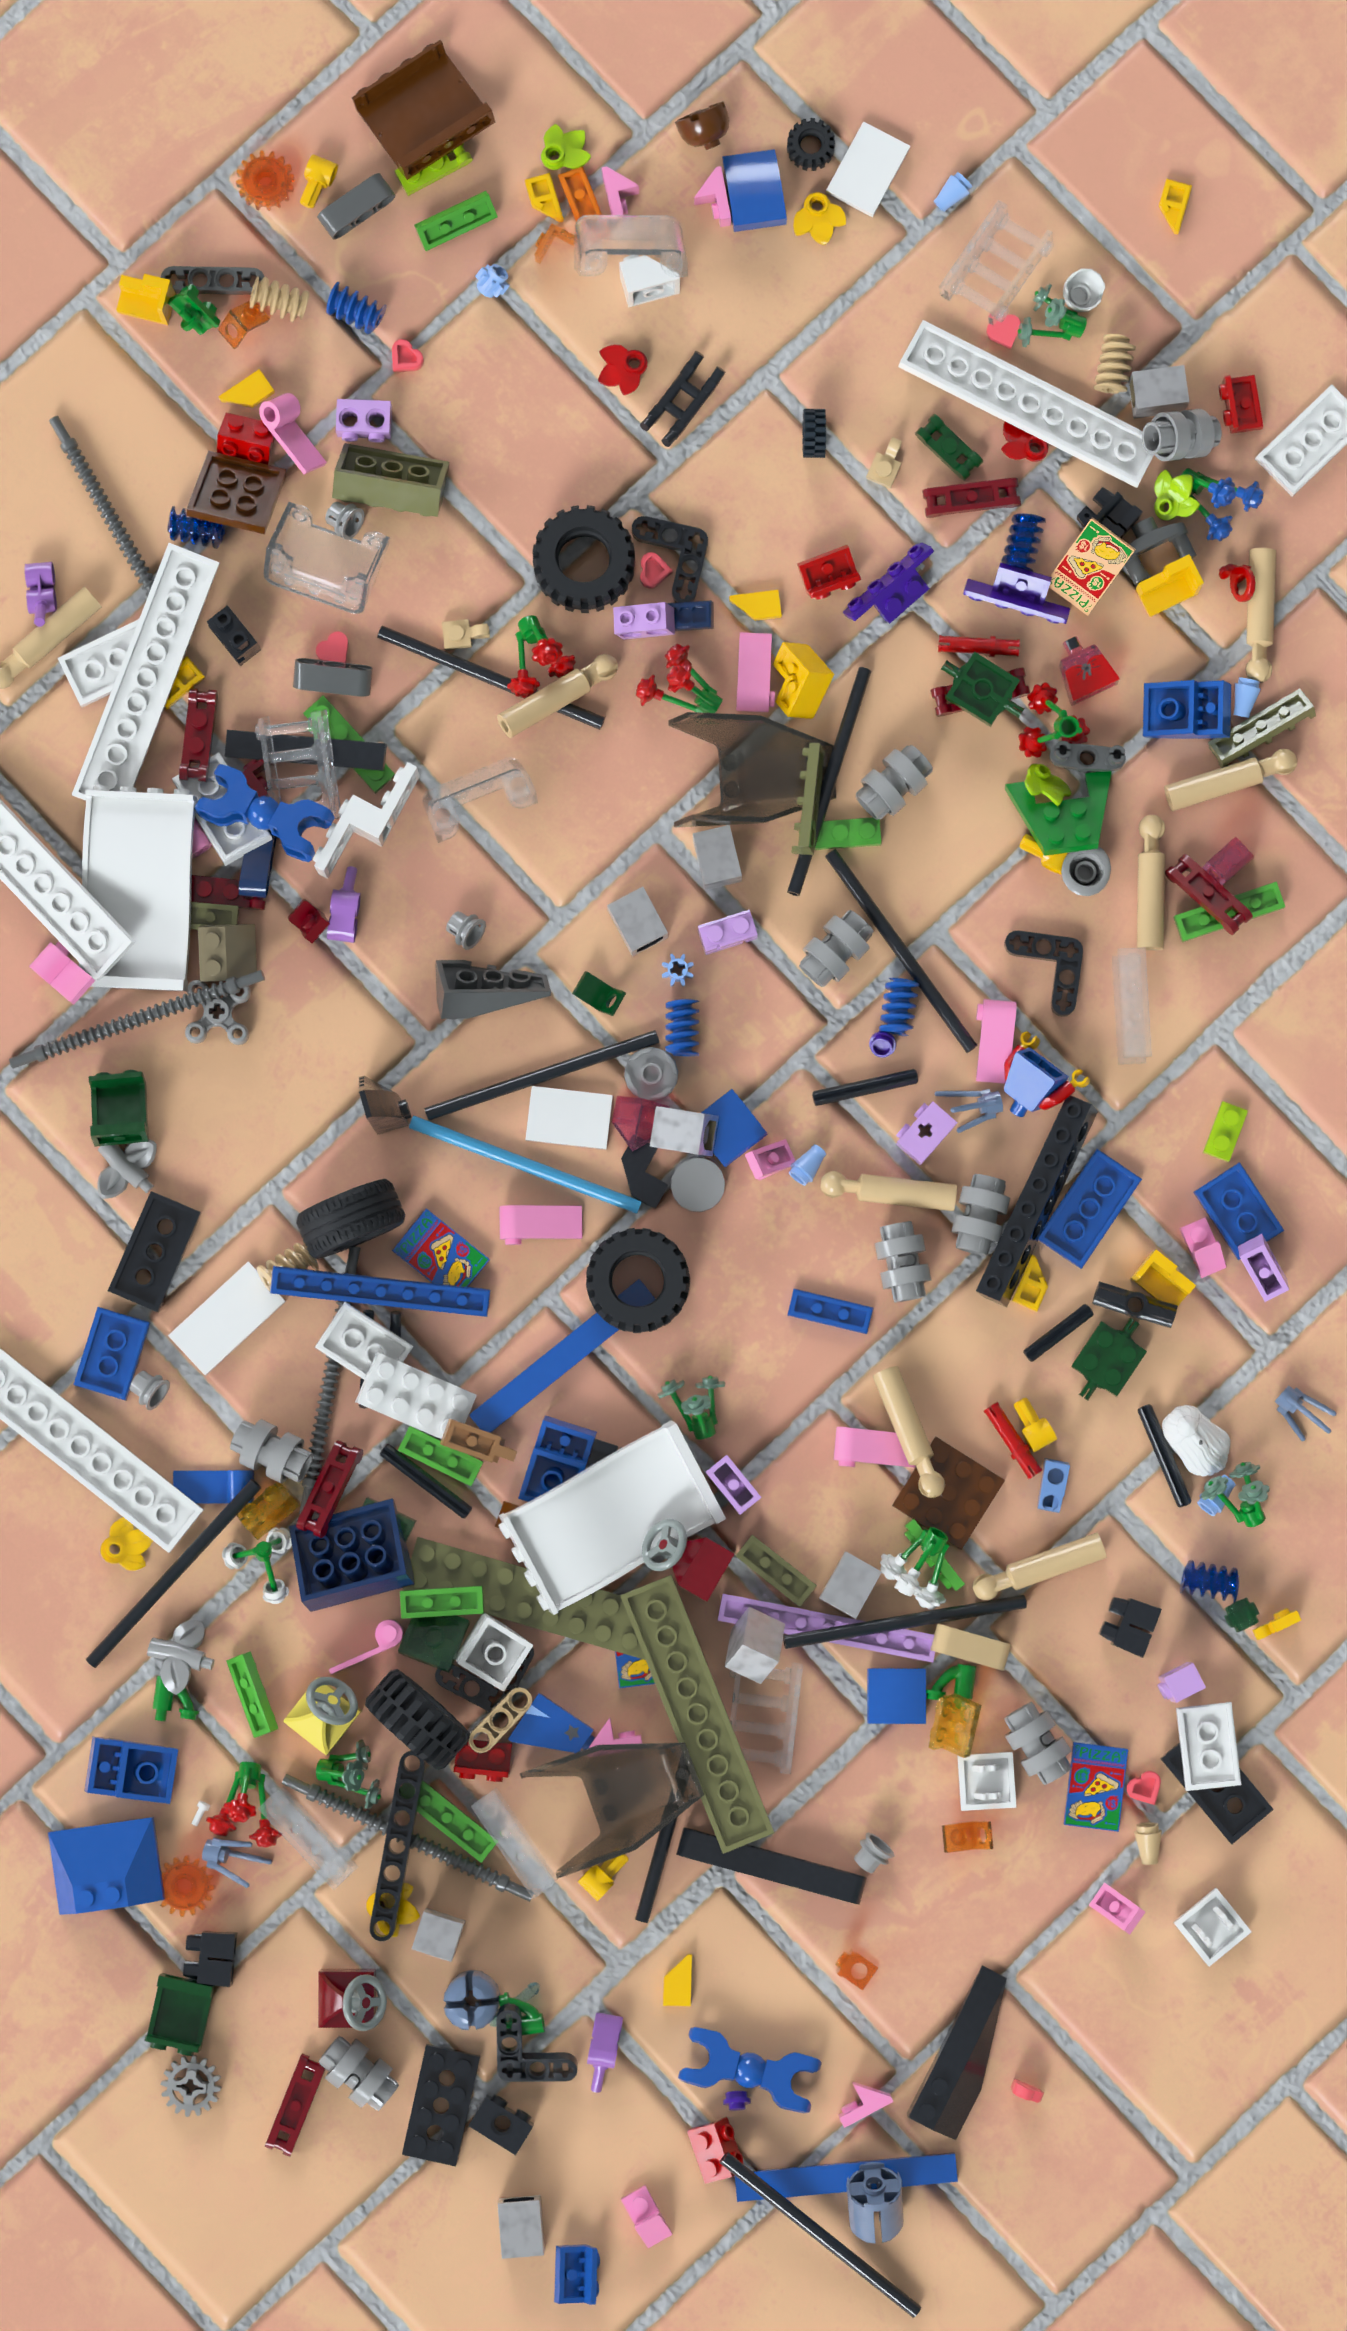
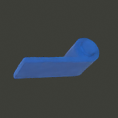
M253 1470L173 1471V1486L196 1504H229L251 1479L254 1480ZM254 1497L243 1509H249V1504L254 1503Z

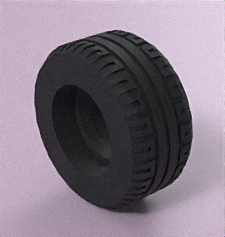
M380 1179L352 1188L307 1208L298 1214L296 1224L298 1229H300L302 1238H304L303 1241L305 1246H307L309 1255L319 1259L360 1245L397 1228L404 1223L405 1212L401 1208L402 1205L400 1200H398L393 1183L387 1179Z

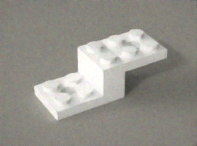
M407 762L404 768L400 767L393 779L396 782L391 792L387 790L380 803L383 806L382 809L355 795H352L350 800L345 799L339 810L341 817L338 823H332L326 834V837L329 839L325 847L320 846L313 858V861L316 862L314 867L319 875L327 879L329 878L353 832L381 847L383 846L420 778L416 766Z

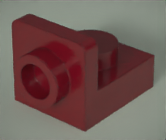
M254 759L243 767L244 772L242 773L247 779L249 788L257 791L259 797H269L267 791L270 787L262 776L256 778V775L265 770L267 765L263 759H260L258 762Z
M303 899L288 916V920L300 929L304 938L312 944L330 924L325 914L306 899Z

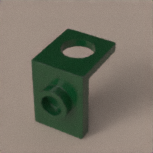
M585 971L572 994L597 1011L614 1016L626 992L609 986ZM616 997V1000L613 1003V1005L609 1007V1004L612 1001V999Z

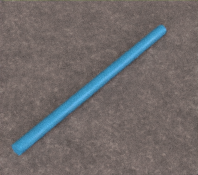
M414 1115L411 1119L409 1128L636 1214L641 1206L642 1201Z

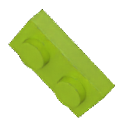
M1222 1101L1203 1153L1229 1162L1248 1110Z

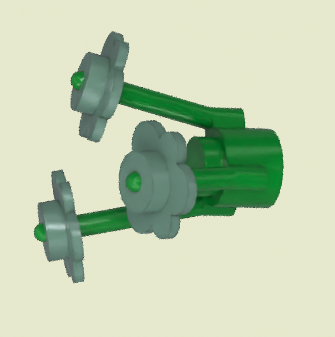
M1049 284L1045 288L1040 287L1035 292L1033 301L1036 302L1033 310L1037 311L1043 302L1048 303L1049 305L1045 310V317H1047L1045 325L1051 327L1059 324V328L1063 329V331L1032 329L1031 317H1027L1019 325L1018 338L1022 340V347L1029 345L1031 335L1063 338L1070 341L1072 336L1077 338L1082 336L1086 328L1087 319L1079 316L1077 312L1064 306V299L1049 298L1048 294L1052 287Z
M711 1375L702 1378V1382L695 1385L700 1389H708V1396L693 1395L684 1402H681L676 1393L679 1388L684 1386V1380L678 1383L675 1380L666 1381L661 1386L662 1391L657 1394L659 1399L668 1395L672 1396L687 1423L689 1432L693 1431L697 1440L715 1435L714 1425L718 1421L715 1414L714 1389L725 1387V1381H719L718 1377H712ZM709 1408V1416L707 1412H704V1409Z
M1242 1462L1235 1467L1234 1472L1229 1474L1230 1478L1244 1477L1246 1483L1238 1494L1239 1499L1243 1501L1240 1504L1241 1508L1239 1511L1223 1493L1227 1488L1228 1479L1226 1477L1217 1476L1207 1481L1204 1486L1205 1491L1201 1494L1203 1500L1208 1498L1213 1500L1218 1496L1234 1514L1237 1522L1241 1523L1244 1521L1247 1527H1255L1265 1521L1266 1516L1260 1502L1268 1499L1270 1488L1268 1485H1263L1261 1481L1251 1482L1250 1475L1258 1472L1257 1470L1260 1469V1465Z
M363 1739L356 1742V1753L344 1755L330 1754L329 1759H320L316 1767V1777L318 1780L327 1781L328 1785L339 1786L347 1791H354L365 1795L366 1809H371L373 1804L378 1803L382 1789L378 1788L380 1780L376 1779L373 1781L369 1790L361 1788V1783L364 1779V1772L362 1770H367L368 1763L371 1761L370 1749L368 1746H365ZM353 1759H356V1760H357V1761H355V1762H353V1763H352V1762H349V1763L347 1764V1766H346V1770H345V1771H344V1766H343V1764L340 1763V1761L353 1760Z

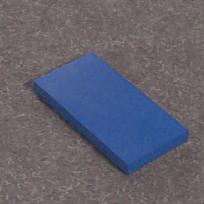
M1096 1149L1046 1223L1038 1241L1082 1269L1142 1179Z

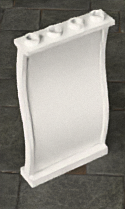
M94 785L93 790H85L86 809L83 835L82 886L136 942L105 976L95 981L90 987L187 992L191 929L194 807L198 797L190 795V790L174 789V794H164L163 789L147 788V793L137 792L135 787H120V791H110V786ZM79 963L78 966L95 980V978Z
M670 1420L661 1425V1428L606 1456L550 1491L508 1513L499 1515L502 1523L498 1526L506 1539L511 1538L515 1546L511 1548L512 1553L518 1563L523 1561L528 1571L524 1572V1575L531 1587L536 1585L540 1593L536 1598L544 1611L548 1609L555 1615L559 1613V1610L594 1593L644 1563L642 1558L644 1539L650 1529L658 1522L666 1519L677 1520L684 1526L687 1537L712 1524H718L726 1519L677 1423ZM671 1527L670 1536L679 1541L678 1532ZM662 1530L653 1539L650 1550L657 1546Z

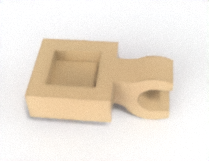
M892 437L885 455L876 453L866 479L891 489L901 467V462L896 461L895 458L902 445V441Z
M469 619L442 622L445 650L472 648V639L490 638L488 624H478L470 627Z

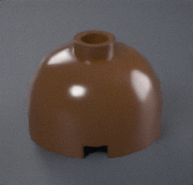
M724 101L710 105L709 108L700 109L675 121V124L682 139L688 145L694 147L704 146L708 150L720 145L719 139L726 135L729 129V115Z

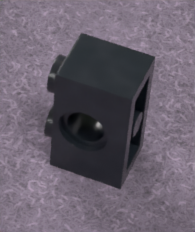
M487 2094L469 2123V2127L516 2156L534 2126V2123L530 2121L532 2117L521 2109H517L516 2112L507 2107L508 2102L496 2094L491 2097ZM501 2115L507 2116L510 2119L511 2125L507 2129H499L495 2124V2119Z

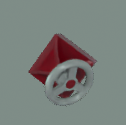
M666 1519L655 1524L647 1533L642 1545V1558L648 1568L654 1571H664L672 1567L678 1585L706 1602L709 1600L734 1556V1553L707 1537L687 1541L684 1526L674 1519ZM671 1527L678 1532L679 1541L670 1536ZM662 1530L657 1546L650 1550L653 1539ZM658 1555L667 1559L662 1563L653 1561Z
M320 1969L318 1972V2028H354L359 2031H368L379 2024L385 2014L387 1997L382 1983L376 1978V1969Z

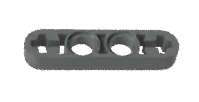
M171 266L164 269L161 274V278L170 279L172 274H176L178 279H186L184 274H188L189 285L193 284V278L197 274H204L208 278L207 283L202 287L195 286L199 290V294L251 295L253 288L249 282H241L243 287H239L238 275H242V280H251L252 276L255 275L256 277L259 276V281H261L264 277V274L259 269L246 267ZM225 274L234 277V283L230 287H223L219 283L220 278ZM184 281L175 282L173 286L175 293H180L181 289L186 287Z

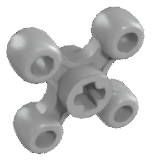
M193 980L187 987L188 996L196 987H202V991L205 990L207 984L200 982V980ZM250 987L242 988L245 991L242 996L228 993L227 997L220 998L219 1000L213 998L212 1002L206 1000V1004H202L204 1008L202 1018L196 1022H191L185 1029V1036L188 1041L199 1044L206 1039L207 1033L211 1028L222 1027L226 1030L231 1043L234 1045L246 1043L249 1038V1031L246 1026L234 1021L232 1011L236 1005L249 1000L251 996ZM220 1006L225 1012L219 1015V1019H216L211 1013ZM200 1029L199 1036L193 1037L192 1031ZM241 1030L243 1032L242 1036L234 1038L235 1031Z

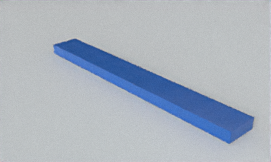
M273 1266L270 1294L487 1317L490 1289Z
M640 1279L618 1295L620 1300L631 1306H644L655 1300L654 1296ZM598 1313L594 1314L470 1413L469 1416L479 1429L491 1433L619 1331V1329L604 1321Z
M955 2153L753 2171L785 2198L847 2192V2177L849 2176L850 2179L852 2174L860 2169L859 2166L861 2164L869 2162L884 2163L885 2168L892 2170L896 2174L898 2172L902 2180V2187L958 2182ZM735 2176L737 2202L764 2200V2198ZM871 2184V2190L877 2189L876 2184Z

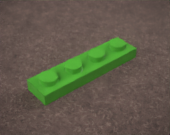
M324 696L303 713L324 738L365 742ZM386 764L384 771L353 768L375 794L395 776V773Z
M1277 881L1234 896L1250 910L1253 915L1252 919L1285 908ZM1202 907L1173 917L1182 942L1224 929ZM1230 910L1227 915L1232 918L1236 913Z
M423 1780L417 1812L482 1863L499 1840ZM404 1783L400 1788V1792L404 1797L411 1798L415 1794V1788L410 1783Z

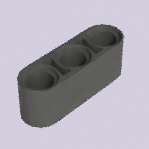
M377 173L324 208L317 218L331 238L335 240L394 200L396 195L382 175Z
M298 658L295 659L293 687L316 692L361 697L369 696L371 693L373 668L360 664Z

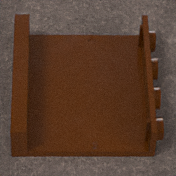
M441 40L427 45L422 52L413 58L404 60L399 67L390 73L381 75L378 81L360 89L352 97L356 111L406 180L412 178L495 123L492 109L486 102L484 104L481 102L446 54Z

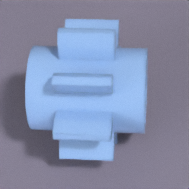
M487 264L475 276L479 279L477 283L478 290L489 298L494 296L498 298L510 286L506 282L508 279L506 270L497 264H492L491 266Z
M670 954V963L662 962V966L668 969V972L662 974V978L669 977L671 979V987L675 982H680L684 987L685 978L694 977L692 973L688 972V969L692 968L694 964L693 962L686 963L684 961L685 954L680 959H675V956ZM678 964L679 968H685L682 970V976H678L676 973L671 974L673 965Z

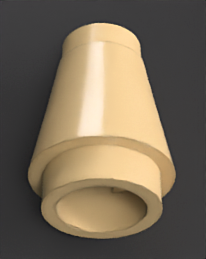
M1154 1822L1137 1824V1830L1134 1834L1142 1864H1157L1162 1830L1159 1829V1824Z

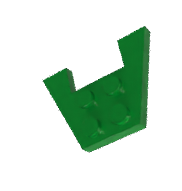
M1112 771L1085 773L1088 797L1062 800L1059 806L1054 802L1036 804L1035 795L1029 793L1025 782L1005 784L1008 796L1044 856L1098 849Z

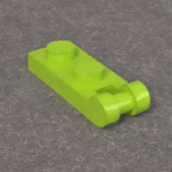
M464 143L450 152L455 153L456 159L450 161L448 156L445 155L408 180H406L399 169H396L395 174L407 196L471 163L473 158L463 148Z

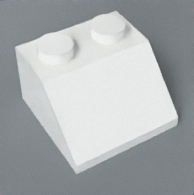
M633 254L619 262L620 280L628 308L680 294L679 274L646 255L639 257L638 254Z
M484 1612L454 1659L465 1669L504 1692L533 1647V1644Z

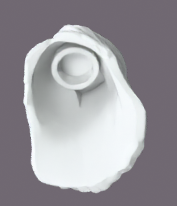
M1190 1405L1178 1406L1165 1417L1162 1422L1164 1437L1169 1447L1181 1458L1189 1472L1198 1476H1212L1226 1467L1231 1444L1230 1437L1226 1431L1205 1417L1198 1408Z

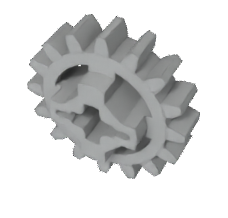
M193 2055L191 2061H188L186 2056H182L180 2065L176 2061L171 2063L173 2071L165 2070L164 2074L168 2077V2080H162L161 2085L167 2087V2090L162 2093V2097L169 2096L170 2100L166 2105L169 2107L175 2104L177 2106L175 2109L176 2114L184 2109L186 2117L190 2116L192 2110L199 2116L202 2114V2107L207 2111L212 2108L209 2101H218L219 2098L214 2092L221 2091L222 2087L215 2085V2082L221 2076L213 2075L212 2072L216 2066L213 2065L208 2068L206 2066L207 2058H204L200 2063L197 2062V2055ZM188 2068L185 2077L175 2078L180 2070ZM199 2070L207 2076L208 2081L202 2079L199 2075ZM190 2079L193 2080L194 2085L200 2087L195 2088L192 2093L189 2092V2087L182 2085L187 2084ZM174 2091L180 2092L184 2098L183 2102L178 2099ZM208 2093L203 2101L195 2104L197 2095Z

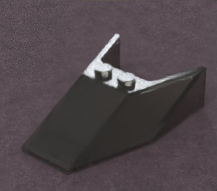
M687 712L668 720L670 727L714 744L718 749L721 796L719 806L675 821L674 827L759 824L801 811L803 805L797 804V797H804L805 779L800 778V772L807 770L808 756L802 755L803 748H809V743L821 744L825 751L823 781L833 745L761 715ZM836 785L831 800L836 798Z
M685 1742L596 1745L520 1772L521 1779L525 1777L552 1776L580 1777L596 1816L600 1835L556 1871L557 1879L638 1849L704 1796Z

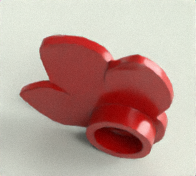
M610 345L602 348L599 353L607 365L601 371L598 382L608 387L619 385L623 395L634 392L640 385V375L646 371L648 366L645 354L639 350L628 351L622 345ZM632 360H637L639 366L632 368L629 363Z
M1004 422L1003 435L1007 443L1003 445L1001 451L1007 457L1013 460L1026 458L1032 462L1041 461L1046 457L1048 453L1047 442L1008 422ZM1030 447H1037L1039 452H1032L1030 450Z

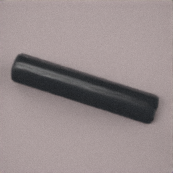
M1087 1304L1082 1305L1023 1351L1024 1355L1030 1362L1035 1361L1094 1315L1092 1309Z

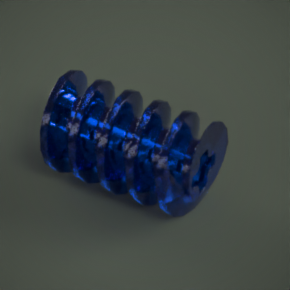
M172 506L167 531L172 541H176L180 535L182 543H186L191 538V543L197 545L201 539L203 547H207L212 541L213 548L218 549L222 543L226 525L186 516V508H183L180 514L177 515L175 506Z
M1015 514L1011 519L1013 525L1009 527V532L1012 535H1009L1006 539L1009 545L1004 547L1006 555L1002 557L1001 562L1034 572L1033 569L1027 567V564L1036 563V560L1030 557V554H1037L1039 550L1033 547L1032 544L1041 543V539L1036 537L1035 534L1043 533L1044 530L1037 526V524L1046 523V519L1035 514Z
M1189 1560L1182 1573L1180 1594H1182L1185 1587L1189 1588V1593L1192 1596L1196 1589L1200 1590L1201 1597H1204L1207 1590H1209L1211 1599H1215L1218 1592H1220L1222 1601H1225L1228 1595L1232 1594L1233 1603H1235L1239 1590L1238 1570L1233 1567L1228 1574L1226 1566H1221L1217 1573L1216 1565L1210 1564L1206 1571L1204 1562H1200L1195 1569L1194 1561Z

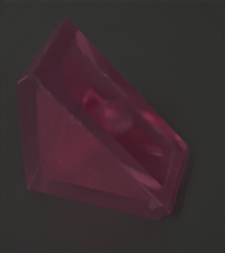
M617 1096L612 1123L633 1152L650 1142L656 1106L670 1108V1106L644 1098Z

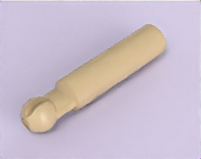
M1253 548L1249 550V566H1251V571L1255 576L1256 585L1254 594L1248 601L1246 637V643L1252 647V659L1247 663L1246 675L1249 679L1263 683L1272 674V665L1267 660V647L1273 645L1276 550L1271 548Z
M85 587L45 620L43 626L36 627L13 647V653L0 663V689L9 687L13 683L14 677L26 667L32 668L102 608Z
M602 654L597 656L593 663L583 669H575L498 714L497 719L500 727L509 738L516 736L587 694L592 686L602 680L612 679L618 671L616 659L611 655Z
M1279 749L1274 752L1272 757L1259 761L1253 757L1164 786L1166 799L1171 811L1192 806L1261 784L1264 777L1270 775H1288L1295 770L1297 758L1288 749Z
M1157 815L1145 816L1139 824V833L1144 838V851L1138 854L1137 949L1139 950L1164 949L1165 854L1159 851V839L1164 835L1165 823Z
M837 1171L828 1172L821 1178V1190L826 1196L831 1198L839 1197L844 1192L856 1193L858 1200L865 1202L954 1211L956 1184L862 1174L858 1180H848Z
M898 1366L884 1369L873 1376L908 1464L915 1465L920 1475L918 1482L920 1492L928 1498H935L944 1491L945 1480L940 1473L934 1471L930 1459L934 1453Z
M1094 1533L1008 1564L1006 1571L996 1575L981 1574L976 1577L972 1587L976 1597L984 1601L991 1600L997 1596L999 1591L1013 1587L1015 1590H1019L1105 1559L1107 1556L1099 1534Z

